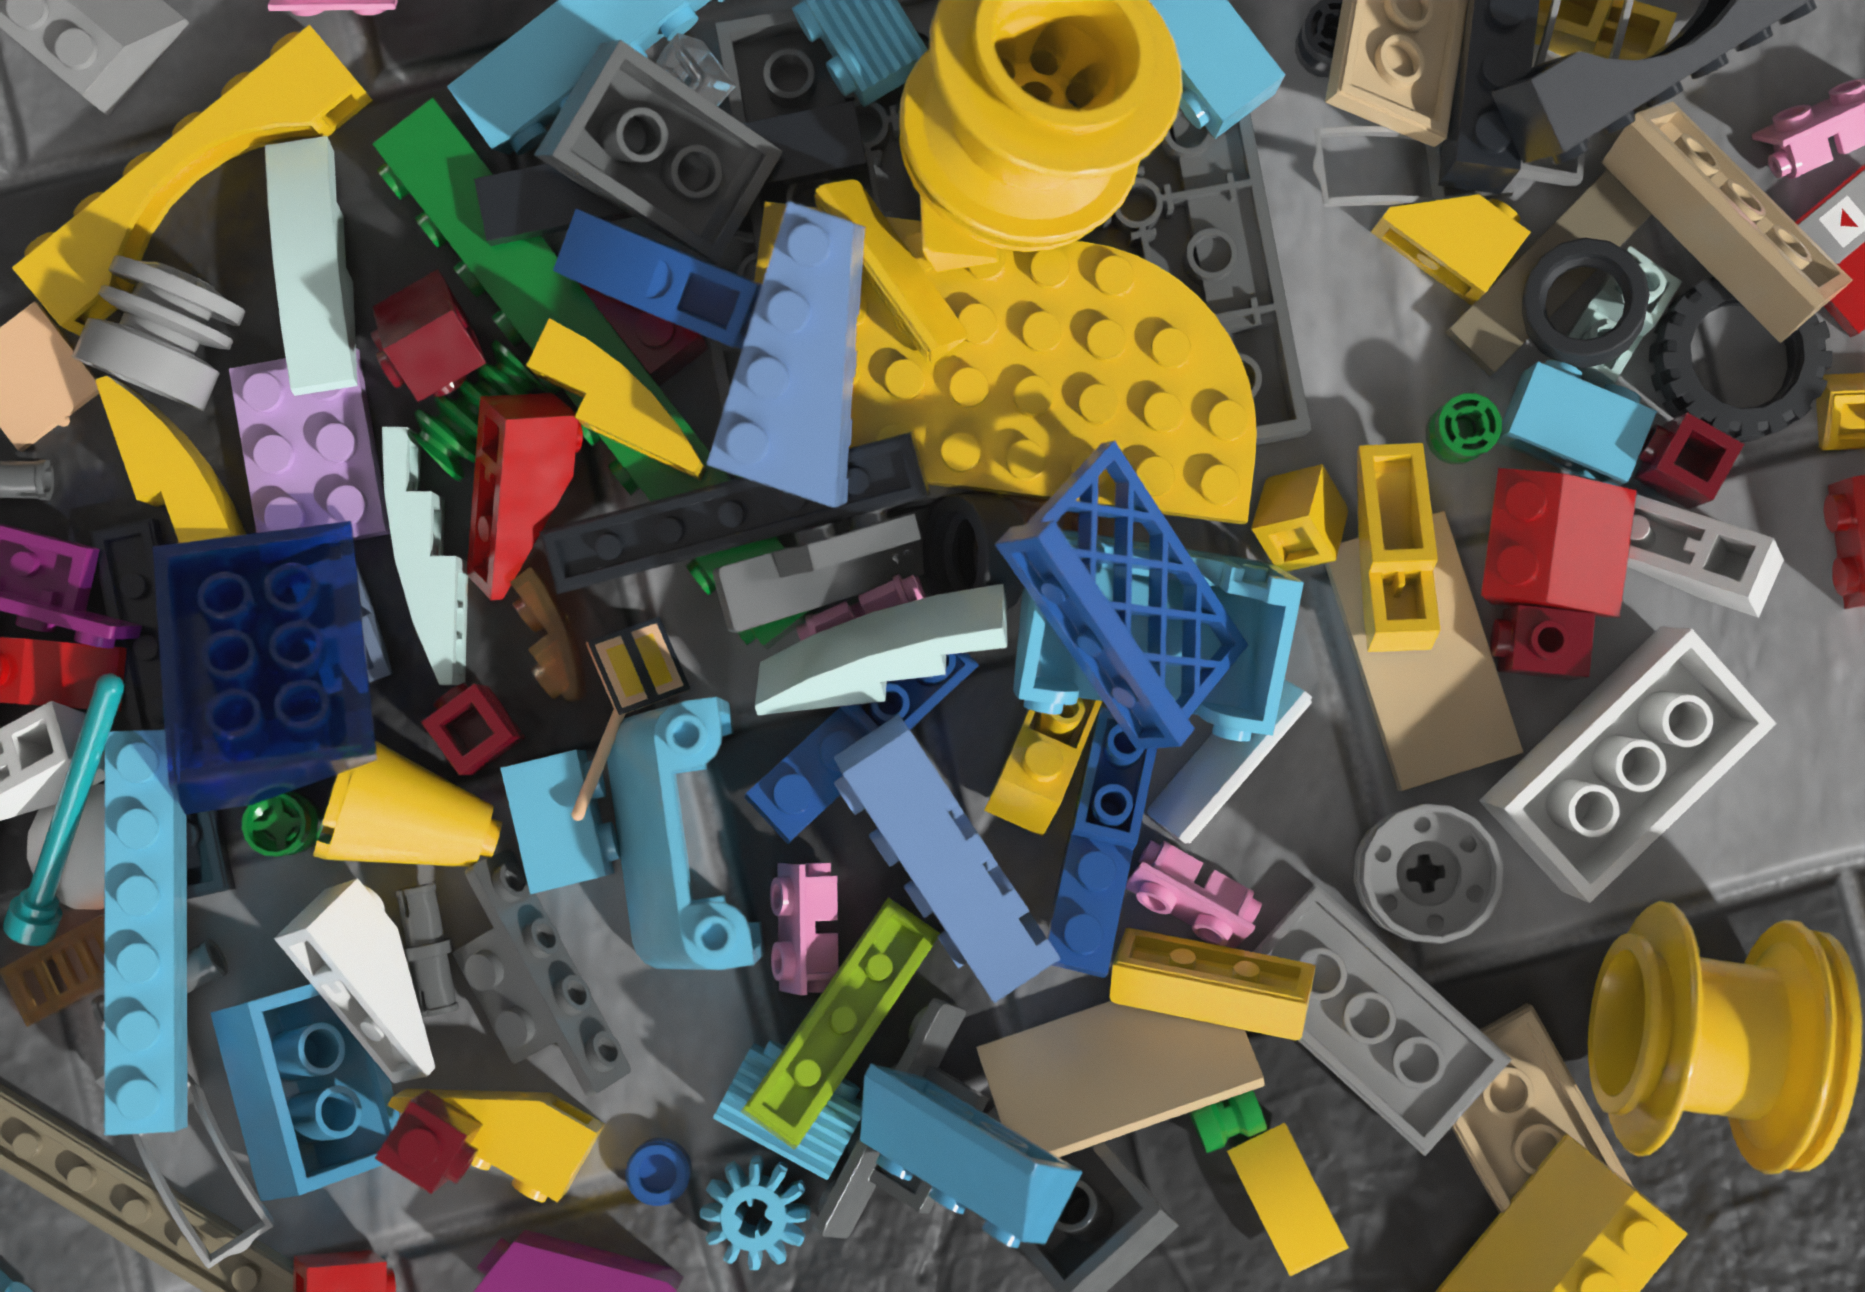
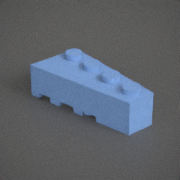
M788 202L707 465L834 508L847 502L849 479L847 478L849 446H851L852 389L853 378H855L856 328L857 315H859L865 226Z
M899 714L834 756L843 774L841 778L833 782L854 815L864 809L867 810L878 827L869 834L876 848L890 867L899 861L902 863L912 878L911 881L903 885L908 895L924 918L933 912L945 928V931L937 936L958 968L966 963L969 964L994 1003L1061 959Z

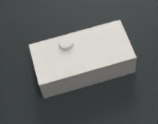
M1661 626L1479 801L1562 892L1591 903L1777 723L1693 629Z

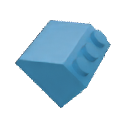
M312 984L210 1013L260 1202L300 1196L384 1165L374 1158L400 1118L398 1111L387 1106L394 1096L390 1079Z
M870 1064L864 1076L860 1141L880 1153L876 1160L880 1167L904 1180L910 1181L913 1175H916L932 1185V1188L928 1195L933 1200L960 1214H964L966 1208L974 1211L986 1219L982 1229L1006 1245L1018 1248L1021 1241L1046 1243L1082 1171L923 1076Z

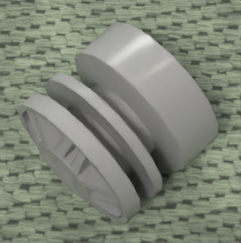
M114 255L108 270L117 277L135 285L132 294L110 286H101L98 294L108 303L123 311L124 314L120 323L88 318L72 357L131 384L204 411L220 373L210 364L195 356L197 348L201 344L230 350L233 340L208 327V322L210 318L227 324L240 326L246 311L224 298L215 290L214 286L188 273L156 261H136Z
M1422 804L1385 815L1365 832L1354 854L1352 882L1360 906L1377 926L1403 939L1446 943L1470 935L1490 918L1502 894L1504 865L1495 839L1476 818L1452 806ZM1422 855L1425 865L1435 866L1437 870V877L1427 880V891L1422 892L1418 882H1408L1406 876L1407 869L1417 867V856Z

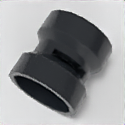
M1320 0L1310 9L1296 38L1295 53L1299 63L1307 72L1317 77L1329 78L1337 30L1327 26L1338 27L1343 0Z

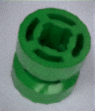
M1463 393L1451 398L1430 416L1425 428L1426 442L1430 451L1439 460L1451 465L1465 464L1485 454L1498 442L1502 432V417L1497 406L1487 397L1477 393ZM1473 422H1474V424H1475V426H1476V432H1475V433H1474V426H1473V424H1472Z
M269 792L259 795L249 803L243 814L242 831L246 842L251 848L264 856L295 855L307 851L316 843L322 832L323 819L319 807L310 797L297 792Z
M1253 1090L1188 1112L1206 1153L1225 1147L1228 1138L1241 1133L1250 1137L1267 1130L1262 1111Z

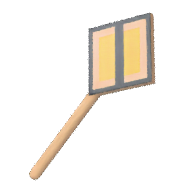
M660 616L586 642V646L614 710L572 810L571 816L576 821L584 818L625 714L691 690Z

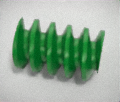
M496 340L492 341L489 345L497 363L491 365L486 362V364L475 369L474 372L478 380L473 383L466 379L456 389L459 396L456 400L446 395L440 397L433 396L440 412L437 417L420 409L414 412L421 431L418 434L411 431L410 433L425 451L456 481H461L465 478L464 470L459 461L460 456L475 463L481 396L535 394L534 390L536 388L549 393L504 344Z

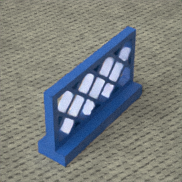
M1115 440L1104 442L1095 449L1026 525L1011 527L995 545L1136 749L1181 747L1195 730L1188 720L1189 717L1244 652L1248 644ZM1105 468L1116 484L1115 507L1098 505V476ZM1066 511L1079 513L1078 549L1072 548L1056 524L1057 520ZM1097 516L1115 519L1114 554L1096 552ZM1133 522L1142 523L1150 535L1149 559L1132 557ZM1096 563L1114 565L1113 601L1107 600L1096 583ZM1132 568L1149 570L1148 606L1131 604ZM1167 573L1175 574L1183 585V610L1167 609ZM1131 614L1148 616L1147 653L1142 652L1131 635ZM1167 619L1183 621L1182 657L1166 655ZM1201 623L1208 624L1222 644L1210 660L1200 659ZM1166 665L1182 667L1181 695L1177 700L1173 698L1165 686Z

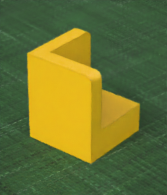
M1324 465L1311 466L1271 476L1265 480L1251 529L1273 565L1286 572L1329 563L1337 559L1348 516V507Z

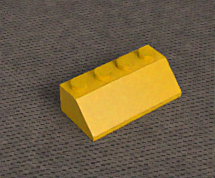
M1566 1132L1560 1142L1557 1143L1538 1166L1535 1174L1528 1178L1510 1200L1511 1204L1506 1211L1500 1213L1435 1292H1640L1688 1233L1665 1211Z

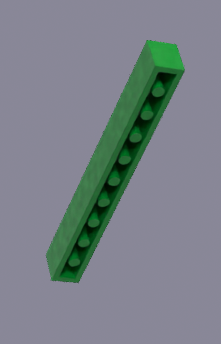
M431 98L372 143L385 160V163L376 169L400 200L409 193L414 197L424 210L414 219L438 249L449 242L462 259L453 269L476 298L484 292H488L501 309L491 318L514 347L525 340L534 351L550 318L585 337L621 363L656 397L683 431L706 468L701 481L598 434L581 424L583 436L591 446L602 439L617 459L611 462L608 468L630 496L641 489L647 498L653 501L731 480L724 470L707 465L710 456L709 450L577 281L553 271L558 257L541 236L494 246L488 244L474 178L493 174L434 98ZM539 378L547 390L554 395L564 390L579 409L584 398ZM772 537L696 557L686 564L685 567L709 596L716 590L713 579V570L715 568L784 549L785 547L777 537ZM823 606L737 632V634L747 646L758 639L768 650L803 623L806 615L814 614Z

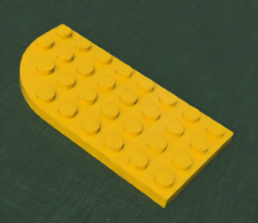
M765 201L754 279L758 283L763 284L787 204ZM807 207V208H810V209H813V210L818 211L817 208ZM885 217L967 330L968 336L962 343L932 364L930 361L926 362L862 272L859 315H857L856 373L855 378H853L851 405L852 434L851 446L849 448L914 431L928 485L1049 500L1101 443L1115 440L1162 514L1243 525L1248 522L1257 437L1255 406L1250 382L1241 357L1229 334L1209 307L1184 283L1161 267L1137 255L1110 246L1083 241H1075L1074 243L1045 251L1021 252L999 249V262L936 273L922 249L921 221ZM1105 468L1098 476V505L1115 507L1116 484Z

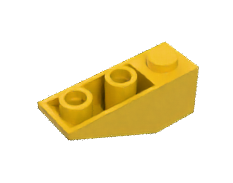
M1078 698L1076 704L1063 705L1061 714H1046L1028 709L984 811L1043 836L1062 802L1102 701Z
M407 1088L394 1095L387 1105L402 1114L410 1100L429 1090L482 1123V1127L471 1145L479 1149L471 1165L482 1170H489L491 1165L514 1177L511 1185L517 1191L538 1202H545L547 1197L558 1202L566 1194L605 1123L550 1092Z

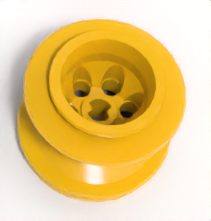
M940 0L930 29V48L918 59L907 77L900 100L899 144L904 166L915 189L931 209L949 225L974 240L996 248L1032 252L1052 250L1074 243L1106 222L1123 204L1135 182L1140 160L1146 157L1164 139L1177 115L1182 94V66L1175 41L1163 17L1149 0ZM1068 100H1073L1078 107L1073 106Z
M1658 901L1649 905L1636 918L1629 931L1619 936L1608 950L1595 984L1589 1018L1588 1064L1593 1093L1599 1106L1608 1113L1614 1133L1626 1151L1636 1156L1650 1155L1665 1143L1673 1132L1682 1111L1728 1117L1733 1138L1742 1156L1753 1169L1763 1174H1778L1785 1169L1795 1172L1810 1171L1821 1164L1833 1150L1843 1131L1852 1106L1859 1072L1862 1035L1861 1007L1856 976L1849 956L1840 941L1830 933L1810 930L1801 922L1786 919L1774 923L1758 938L1744 963L1699 957L1692 928L1683 912L1673 903Z

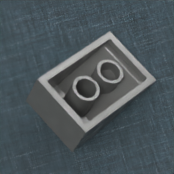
M622 40L600 43L534 155L593 194L711 262L718 263L783 151Z
M995 1106L986 1115L1001 1123ZM1105 1141L1059 1157L1082 1171V1174L1046 1243L1021 1241L1019 1244L1020 1248L1056 1292H1107L1179 1227L1178 1223L1137 1175Z

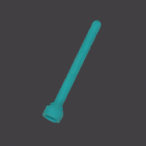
M105 674L96 682L30 886L10 901L3 922V930L7 936L18 943L29 946H42L52 942L56 936L63 913L59 906V899L55 894L124 690L122 679L115 674Z

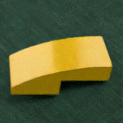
M1285 1123L1227 1151L1290 1276L1349 1248Z

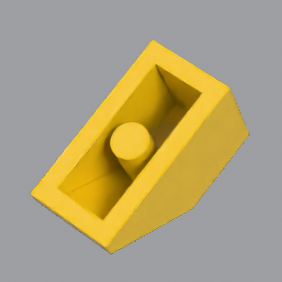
M1477 194L1389 207L1371 233L1472 306L1488 291L1530 234V231L1519 224L1521 221L1520 216L1509 205L1497 199H1489L1488 201Z

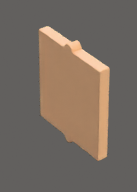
M35 301L0 327V428L15 448L21 452L25 451L57 425L67 426L70 423L69 416L99 394L95 375L85 363L72 357L74 348L42 306Z

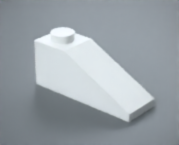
M1637 495L1627 567L1698 598L1759 618L1784 561L1775 539Z
M50 701L0 728V821L57 804L86 713ZM105 747L92 786L105 780Z
M358 878L324 889L274 938L275 941L393 1083L427 1077L435 1069V1064L397 926L385 913V907L381 898L373 890L364 886Z

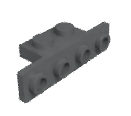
M886 508L848 517L851 527L849 530L836 533L833 523L805 529L794 533L797 545L715 568L713 570V579L727 629L730 632H740L853 597L893 581V576L898 574L902 579L911 575L917 577L925 574L923 542L931 511L928 508H922L890 518Z
M507 849L493 855L492 858L489 857L466 869L465 876L494 928L455 950L452 954L512 1064L515 1065L557 1042L583 1092L588 1097L601 1092L629 1074L631 1067L622 1052L618 1040L613 1036L591 996L588 985L580 976L560 939L556 927L551 923L535 893L530 894L525 871L518 863L514 853Z
M934 998L929 1006L923 1008L914 1018L908 1034L910 1042L899 1063L890 1069L923 1076L983 1112L989 1100L988 1097L938 1068L966 1015V1010L956 1004ZM860 1126L850 1140L848 1147L850 1156L840 1176L826 1187L818 1203V1212L820 1214L813 1225V1230L823 1237L848 1238L876 1186L915 1211L929 1214L936 1202L928 1195L932 1185L916 1175H913L910 1181L904 1180L880 1167L876 1163L880 1153L860 1141Z

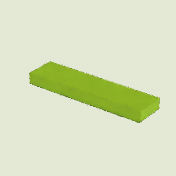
M888 897L749 1098L741 1113L795 1150L910 981L940 933Z

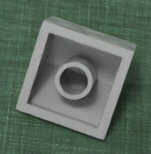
M0 0V28L108 117L189 24L183 16L163 0Z

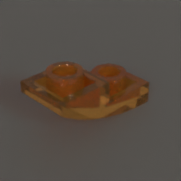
M529 567L510 583L520 595L512 604L522 619L535 633L542 628H545L548 632L545 637L528 649L538 662L530 670L539 684L553 699L562 694L567 701L577 703L586 696V683L581 653L574 631L561 603L541 572Z

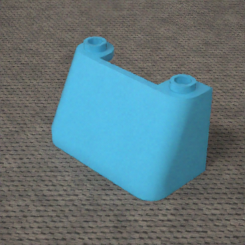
M1060 529L1072 548L1078 549V531ZM1097 535L1096 552L1114 554V537ZM1133 540L1132 557L1149 559L1150 543ZM1185 548L1248 644V647L1193 714L1213 724L1212 734L1221 738L1245 742L1250 741L1252 733L1273 736L1304 582L1270 563ZM1096 563V583L1107 600L1113 601L1114 565ZM1132 568L1131 604L1148 606L1149 570ZM1167 573V609L1183 610V585L1175 574ZM1024 589L1021 599L1014 694L1018 699L1024 700L1023 706L1025 708L1046 714H1061L1063 705L1076 704L1078 698L1103 701L1028 591ZM1131 614V635L1142 652L1147 653L1148 616ZM1166 620V655L1182 657L1183 621ZM1201 623L1200 659L1210 660L1222 644L1210 626ZM1166 665L1165 686L1173 698L1177 700L1181 695L1182 667Z
M718 697L684 701L624 718L619 726L607 759L632 943L636 954L641 960L656 969L722 970L754 965L765 954L761 922H747L746 917L738 908L726 902L725 895L694 899L676 774L707 770V763L716 755L721 745V738L734 734L730 702Z

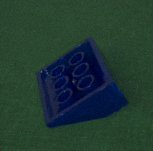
M351 521L153 546L168 784L185 815L253 805L377 760L354 534Z

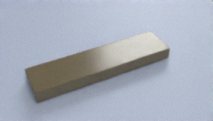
M1607 169L1445 333L1483 371L1491 376L1529 339L1522 315V299L1527 276L1539 258L1560 243L1585 237L1611 241L1620 247L1652 215L1651 212ZM1580 267L1568 270L1556 278L1547 293L1545 305L1548 318L1597 270L1596 268Z

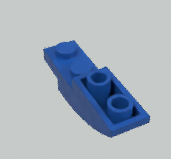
M575 209L553 271L629 305L731 347L736 346L743 349L763 285L579 209Z
M967 652L946 654V675L887 681L885 701L840 706L838 710L745 794L744 798L788 844L841 796L833 782L841 778L843 774L834 756L898 714L909 730H912L970 675L979 664Z
M1104 707L1099 708L1063 855L1047 935L1048 940L1061 958L1052 966L1102 978L1107 976L1133 850L1139 838L1157 748L1136 749L1109 709Z

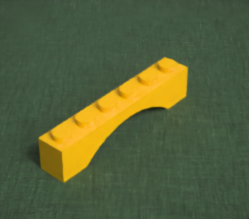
M310 24L301 32H291L275 43L270 51V57L252 72H242L229 80L221 91V97L203 112L191 113L180 120L172 131V137L154 152L142 153L131 160L123 171V177L105 192L91 194L82 200L74 210V217L56 232L45 233L33 240L25 249V257L15 264L12 269L61 327L80 336L88 318L105 320L118 309L98 294L102 285L130 294L133 292V284L117 277L108 270L114 255L141 261L152 234L171 206L196 181L226 161L265 145L322 136L329 137L373 100Z

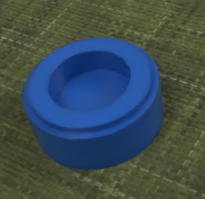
M653 1138L639 1145L630 1156L625 1171L627 1186L639 1201L647 1205H667L677 1200L687 1188L692 1175V1165L688 1153L680 1144L667 1138Z

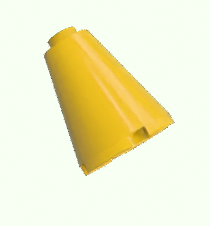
M355 732L351 733L348 748L359 751L358 757L344 754L322 823L323 829L321 833L332 835L333 837L330 844L317 841L313 856L326 860L471 867L478 862L480 856L492 858L503 823L491 818L494 809L492 804L372 738Z

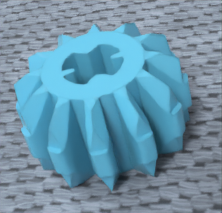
M760 1155L752 1157L748 1177H746L740 1165L735 1161L728 1163L725 1167V1174L729 1184L721 1180L712 1179L706 1188L709 1195L719 1203L703 1205L700 1210L701 1219L709 1222H721L707 1233L705 1237L709 1245H716L728 1239L731 1243L726 1249L723 1260L729 1264H732L737 1259L740 1249L749 1251L747 1263L750 1270H759L763 1258L762 1250L765 1249L776 1264L783 1263L786 1260L787 1254L782 1241L790 1245L801 1246L805 1233L793 1223L804 1222L811 1217L810 1206L790 1203L805 1192L806 1186L804 1182L798 1180L783 1187L780 1183L788 1169V1165L783 1162H779L775 1166L771 1177L763 1175L764 1161ZM755 1199L764 1201L768 1205L765 1217L770 1222L765 1224L763 1218H760L757 1226L748 1224L744 1220L747 1209L741 1203L746 1201L748 1206L751 1207Z

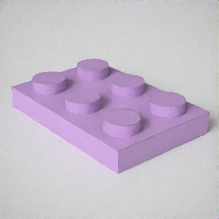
M357 348L358 386L294 396L290 389L286 358L229 368L261 555L268 557L391 534L360 352Z

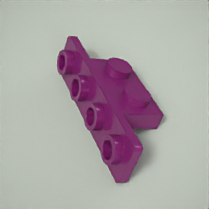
M0 523V610L16 614L15 625L48 633H55L57 626L76 630L74 637L76 642L101 648H114L116 639L139 638L142 625L86 611L100 551L99 548Z

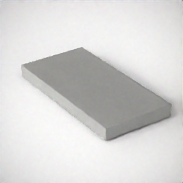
M1316 883L1308 889L1252 951L1316 965L1302 1037L1298 1041L1424 1156L1429 1153L1512 1060Z

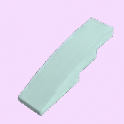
M327 136L265 145L272 257L290 389L294 396L358 386L353 281L346 268L344 216L336 201L333 147Z
M382 427L384 495L395 563L413 625L438 683L443 686L456 687L465 682L467 561L457 556H443L445 499L432 491H420L421 445L412 436L410 431L415 434L417 433L408 427Z
M999 584L939 594L871 612L816 633L760 662L755 700L757 715L885 701L887 681L946 675V654L1006 648L1007 601L1004 586Z

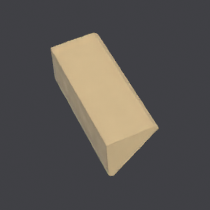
M1673 101L1637 112L1635 115L1636 121L1623 129L1601 162L1780 343L1853 281Z

